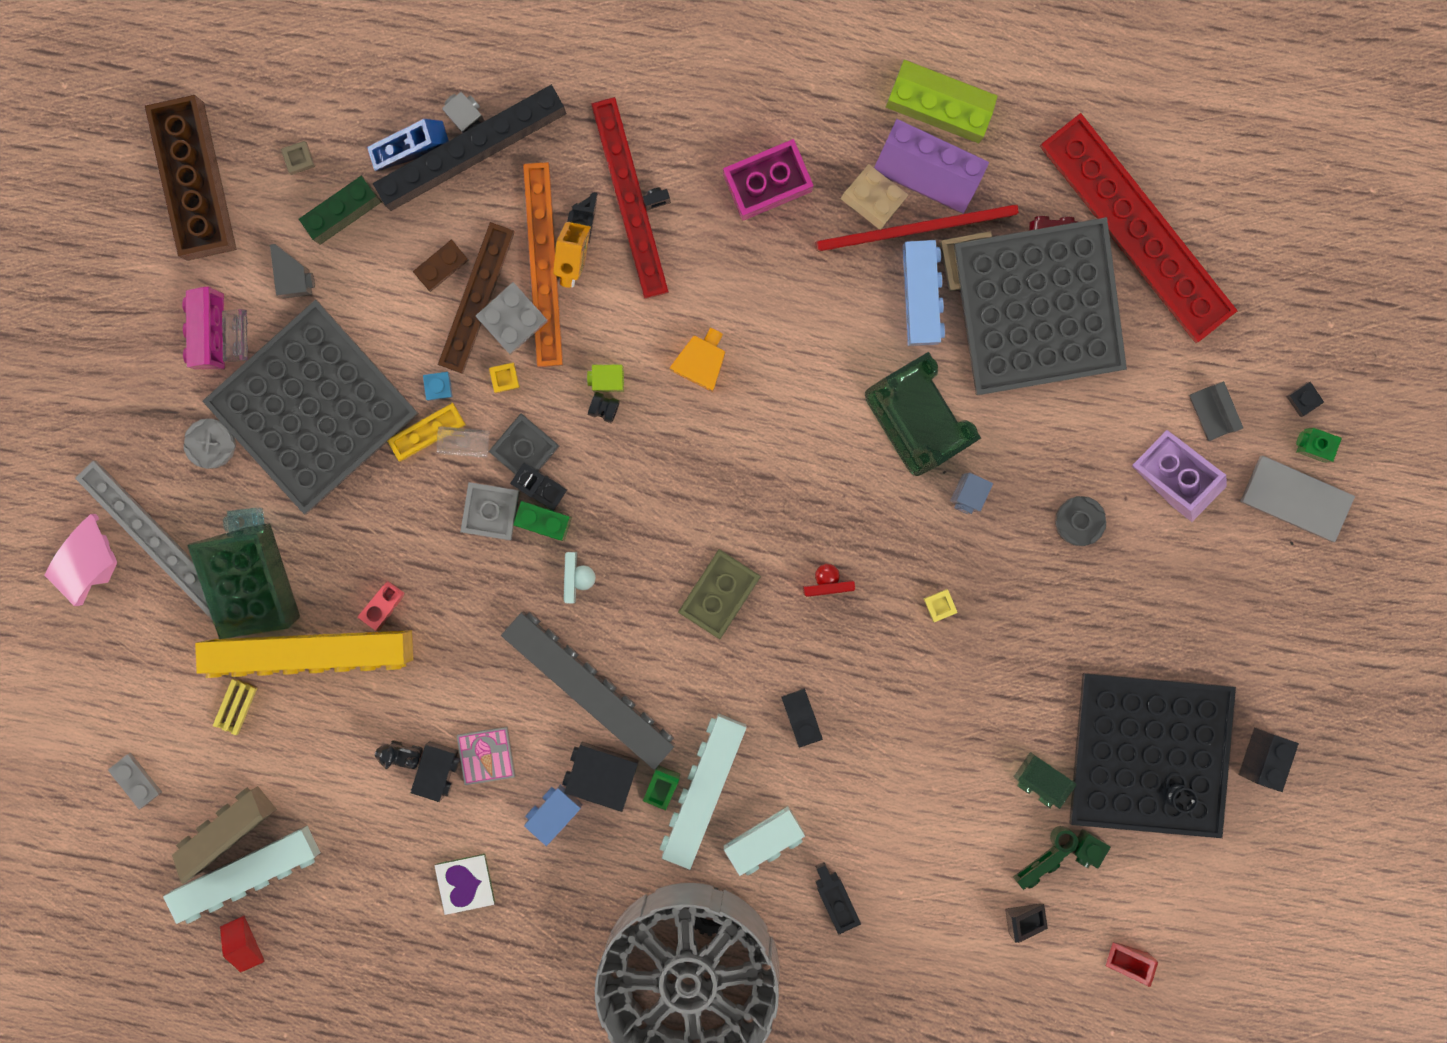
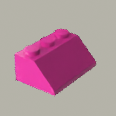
M211 287L186 290V297L182 301L183 311L186 313V323L183 324V335L186 338V348L183 350L184 362L187 363L188 368L195 370L225 369L224 293Z

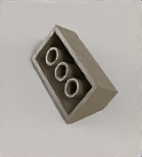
M258 786L252 790H249L248 787L235 797L238 800L232 806L229 804L223 806L216 812L218 817L213 822L205 821L196 829L198 832L196 836L192 839L190 836H187L176 845L179 850L172 857L179 879L183 884L198 875L277 810Z

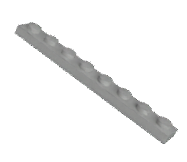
M92 461L75 478L216 624H219L237 607L219 586L97 461Z

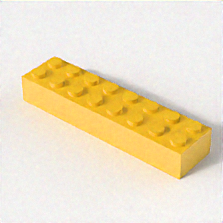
M412 630L209 639L195 643L196 673H205L206 678L222 677V675H229V672H231V677L247 676V674H254V671H257V676L273 675V673H279L280 670H283L284 675L298 674L305 671V669H308L309 673H323L330 670V668H334V672H348L356 669V667H360V671H373L376 668H381L383 665H386V670H397L406 667V663L413 661Z

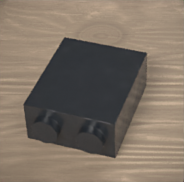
M1254 727L1238 775L1258 785L1283 793L1299 743Z
M581 742L579 747L574 746L570 761L574 762L572 771H566L562 785L566 786L564 793L623 812L639 760L585 742Z

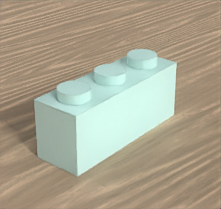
M787 806L726 843L724 851L739 876L744 873L750 875L759 869L758 865L766 860L771 862L781 855L780 851L787 847L793 849L801 844L805 834L792 811Z

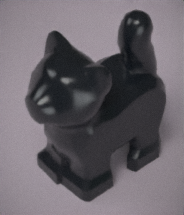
M392 740L390 745L384 744L376 749L375 758L385 769H388L392 764L415 769L418 766L423 748L415 745L405 747L402 745V742Z

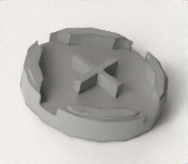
M201 419L193 423L184 436L185 444L183 446L187 458L196 466L206 469L219 468L227 464L233 457L236 448L235 437L216 419Z

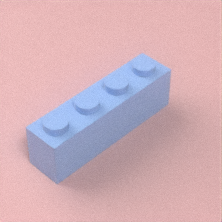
M936 240L908 241L902 246L908 346L938 345L941 342V338H945V325L940 323V313H943L944 303L943 298H939L938 288L942 287V273L937 272V262H941V249L936 247Z

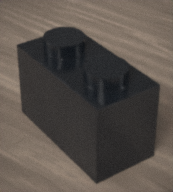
M431 741L425 744L410 793L440 802L444 796L448 797L453 782L449 781L451 773H456L460 758L457 757L459 750Z

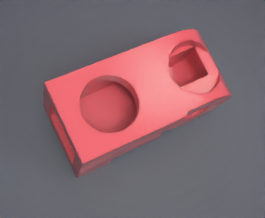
M386 582L357 618L375 631H380L405 593L391 582Z

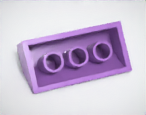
M896 119L874 168L889 180L964 214L989 162Z

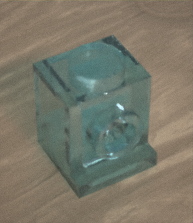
M263 508L227 511V517L223 518L224 530L229 532L230 536L265 533ZM239 518L244 519L245 523L242 527H239Z

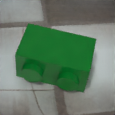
M521 501L513 526L565 541L572 517Z

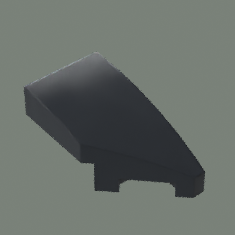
M597 192L591 193L590 197L579 204L576 203L571 206L572 210L569 211L567 222L591 227L588 243H590L598 197Z

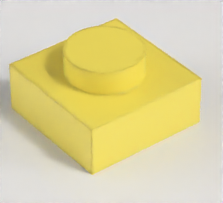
M948 589L924 598L933 622L958 613Z

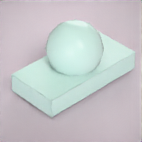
M566 552L564 602L575 603L576 588L588 590L594 585L596 577L593 569L589 566L581 565L577 567V552Z

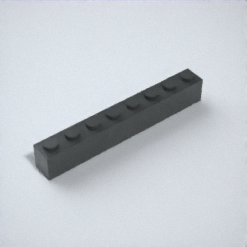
M524 611L521 612L502 633L501 637L655 770L674 748L675 743L672 741L674 737L664 728L660 731L653 725L655 720L646 712L639 713L634 708L636 704L628 696L624 695L621 697L615 692L617 687L610 680L605 678L603 681L596 675L598 670L589 662L583 664L577 658L579 654L569 645L564 647L559 643L560 637L549 628L544 630L539 625L541 621L530 611L528 614Z

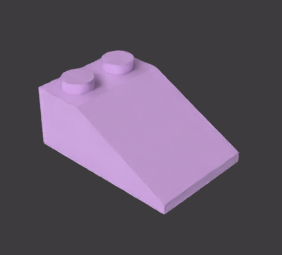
M1168 430L1132 465L1174 509L1191 522L1227 487L1226 474Z

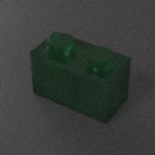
M1031 752L1013 776L1019 781L1017 786L1028 794L1034 791L1040 795L1038 801L1050 809L1053 805L1061 809L1077 785L1074 781Z

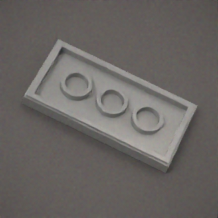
M1260 456L1240 502L1325 540L1335 542L1355 496L1265 456Z

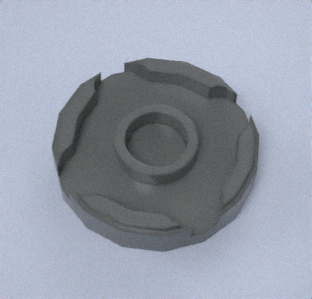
M1076 496L1067 499L1060 505L1055 516V526L1058 534L1065 542L1074 546H1086L1095 543L1102 537L1106 529V514L1104 508L1096 500L1090 497Z

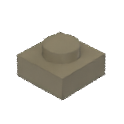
M306 141L281 149L288 172L291 175L315 167Z

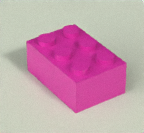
M794 139L723 168V177L742 221L809 194L814 187Z

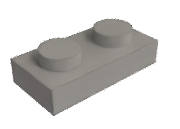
M131 753L108 769L138 809L143 808L162 793Z

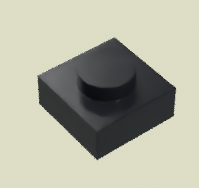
M661 187L647 191V195L643 196L647 211L671 203L668 190H662Z
M1311 381L1306 382L1286 396L1300 417L1307 415L1324 403Z

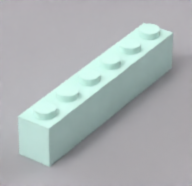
M719 713L716 719L711 718L706 732L710 733L707 743L702 741L697 756L701 757L697 766L692 765L687 778L691 780L688 790L683 788L678 801L682 806L679 813H673L669 823L672 831L669 837L664 836L659 850L663 851L662 859L689 870L691 869L746 731V724Z
M305 826L170 891L163 898L175 923L178 924L185 920L186 924L200 918V913L207 909L211 913L223 907V901L231 898L232 902L246 896L245 891L254 887L255 891L269 885L268 880L277 876L278 880L292 874L291 869L298 865L303 869L315 862L314 858L321 852L308 826Z

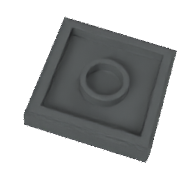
M520 413L488 452L516 475L524 462L540 471L560 445Z

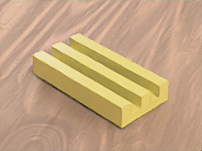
M235 678L232 679L213 726L222 728L226 732L229 731L233 735H238L257 687ZM237 686H239L238 692L231 706L229 714L226 718L225 723H223V718L231 702L235 689ZM245 689L249 690L247 697L244 701V704L242 706V709L240 711V714L235 723V726L233 727L231 726V723L236 713V710L239 706L241 698L244 694Z

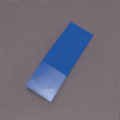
M422 119L368 146L367 149L374 171H380L415 160L449 140L443 121Z

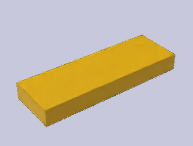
M451 403L392 436L387 442L398 461L401 462L466 426L455 404Z

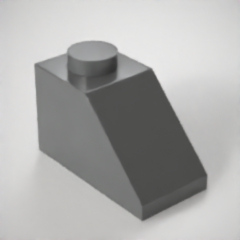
M271 244L270 250L276 296L285 299L313 295L312 288H315L313 273H310L308 268L276 244Z

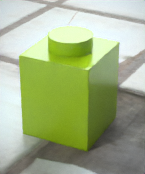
M592 365V371H587V385L592 386L593 392H624V366Z

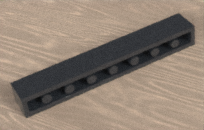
M551 84L377 180L373 185L384 205L392 211L566 115L564 105Z

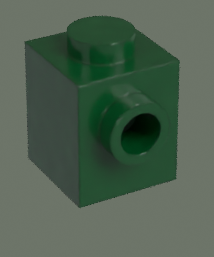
M1082 829L1077 837L1078 846L1072 852L1077 856L1075 861L1088 869L1090 865L1099 869L1111 846Z

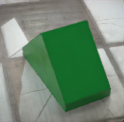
M658 765L653 773L643 802L666 811L680 780V773Z

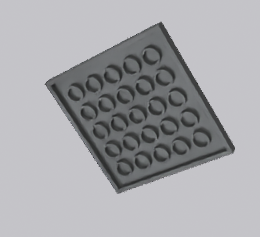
M1107 217L954 243L976 395L1127 370Z
M316 299L202 401L304 515L308 514L385 445L392 436L396 435L419 414Z

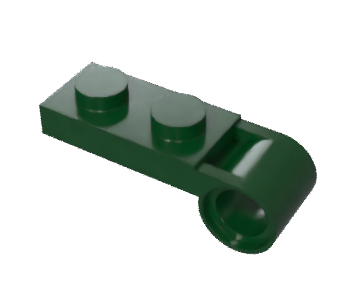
M1065 826L1055 827L1050 834V840L1054 846L1013 876L1023 890L1036 886L1040 882V877L1047 872L1050 874L1056 871L1061 865L1060 862L1077 848L1078 838L1069 828ZM1069 834L1068 843L1059 845L1060 836Z

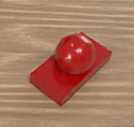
M827 563L817 568L815 572L816 585L803 586V594L806 597L856 590L854 580L839 582V570L836 566Z

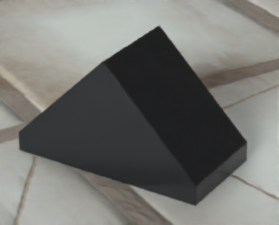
M1044 904L1005 909L1008 933L1015 943H1020L1048 929Z

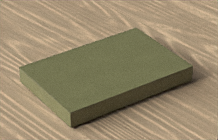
M718 549L678 613L720 640L761 576Z

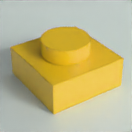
M514 362L489 368L494 393L520 388Z

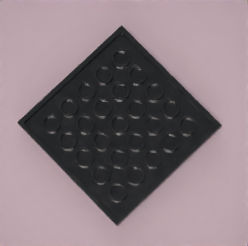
M1083 673L1069 824L1223 839L1236 687ZM1182 784L1192 789L1198 796L1197 808L1190 813H1181L1172 808L1166 799L1167 791L1171 786Z

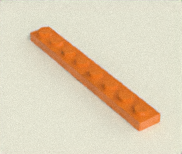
M549 162L523 164L532 299L534 306L548 320L535 333L537 367L563 366L557 276L553 274L555 236Z

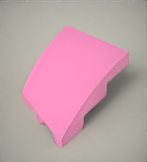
M90 514L70 534L54 556L44 575L74 606L83 605L92 585L108 583L117 565V560L109 547L106 535H101L96 522L99 520V517L96 514Z

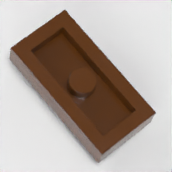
M451 239L418 266L413 273L431 292L469 261V259Z

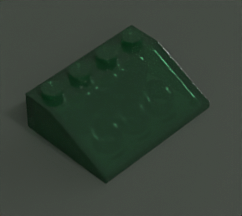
M270 523L245 527L187 545L219 639L288 629L300 618Z

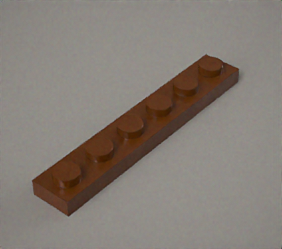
M492 222L489 223L439 359V366L461 374L464 373L482 324L476 315L490 302L515 234L514 230Z

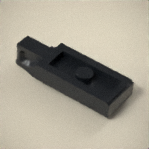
M825 862L816 865V870L821 878L815 881L817 890L838 935L861 925L840 877H838L836 872L830 874Z

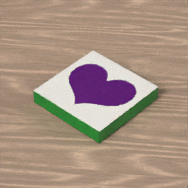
M485 854L434 865L445 915L495 904Z

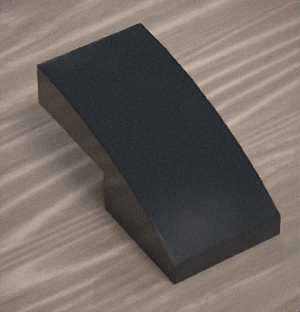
M525 462L510 483L553 511L568 490Z

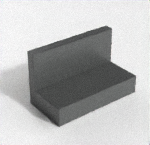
M1224 381L1189 395L1208 441L1243 429Z

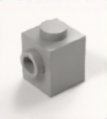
M462 92L458 95H451L445 101V106L442 108L462 133L485 121L478 111L480 108L479 104L471 95L466 98Z

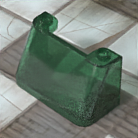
M929 352L886 376L865 391L867 404L906 468L915 476H920L936 468L981 439L973 423L967 420L957 422L932 381L938 375V364Z

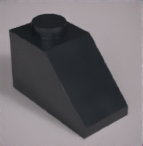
M805 688L781 696L798 747L800 748L823 740Z

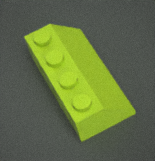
M903 60L885 108L979 144L989 125L998 95Z

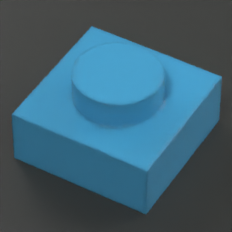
M449 372L423 375L427 401L453 397Z

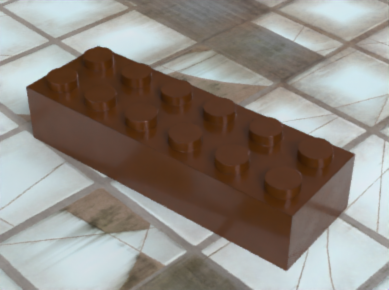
M190 95L145 105L178 257L190 261L237 250L204 102L196 95Z

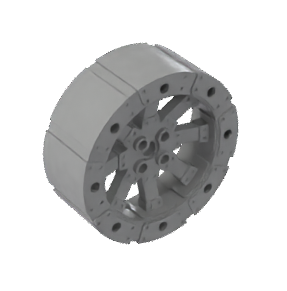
M679 883L656 889L655 893L648 896L645 894L631 904L619 917L609 935L595 981L597 1014L602 1028L604 1027L608 1034L609 1041L611 1043H692L693 1040L699 1039L700 1043H765L772 1030L773 1018L776 1019L778 1009L780 965L773 936L770 937L767 931L768 927L760 915L744 900L726 890L722 892L713 889L714 886L701 883ZM695 916L702 918L707 916L713 918V921L721 924L718 934L709 945L706 944L698 950L697 942L694 941ZM675 919V925L678 927L677 951L669 946L666 948L654 935L655 932L651 927L656 925L659 920ZM738 939L749 950L750 961L744 962L743 965L725 968V965H717L727 948ZM634 945L640 950H644L656 962L655 965L658 969H653V972L636 971L635 968H629L628 954L631 953ZM762 964H766L768 966L770 965L771 968L769 970L763 969ZM616 972L618 978L612 977L611 973ZM708 972L711 978H705L703 974ZM669 974H674L676 976V979L669 980L667 976ZM689 977L695 983L688 985L683 982V979ZM739 984L753 985L752 994L743 1006L738 1003L734 1004L724 997L721 989H725L726 986ZM653 990L655 993H660L659 1000L650 1009L643 1010L639 1003L635 1001L632 991ZM705 1009L712 1010L725 1019V1023L718 1028L704 1030V1027L701 1026V1012ZM675 1011L682 1013V1017L685 1020V1031L669 1029L661 1024V1022L670 1013ZM751 1018L753 1019V1021L750 1023L744 1021V1019L747 1021ZM642 1021L647 1024L645 1028L638 1027L641 1026Z

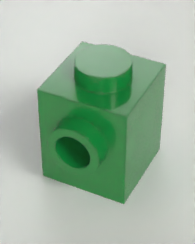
M1314 427L1307 428L1297 438L1296 445L1298 448L1296 453L1324 463L1334 462L1342 438Z

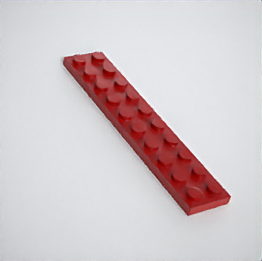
M1082 113L1078 114L1040 145L1043 152L1097 219L1107 217L1109 235L1195 344L1238 312Z

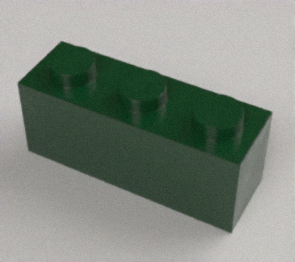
M361 175L300 217L299 221L312 240L321 245L382 203L369 182Z

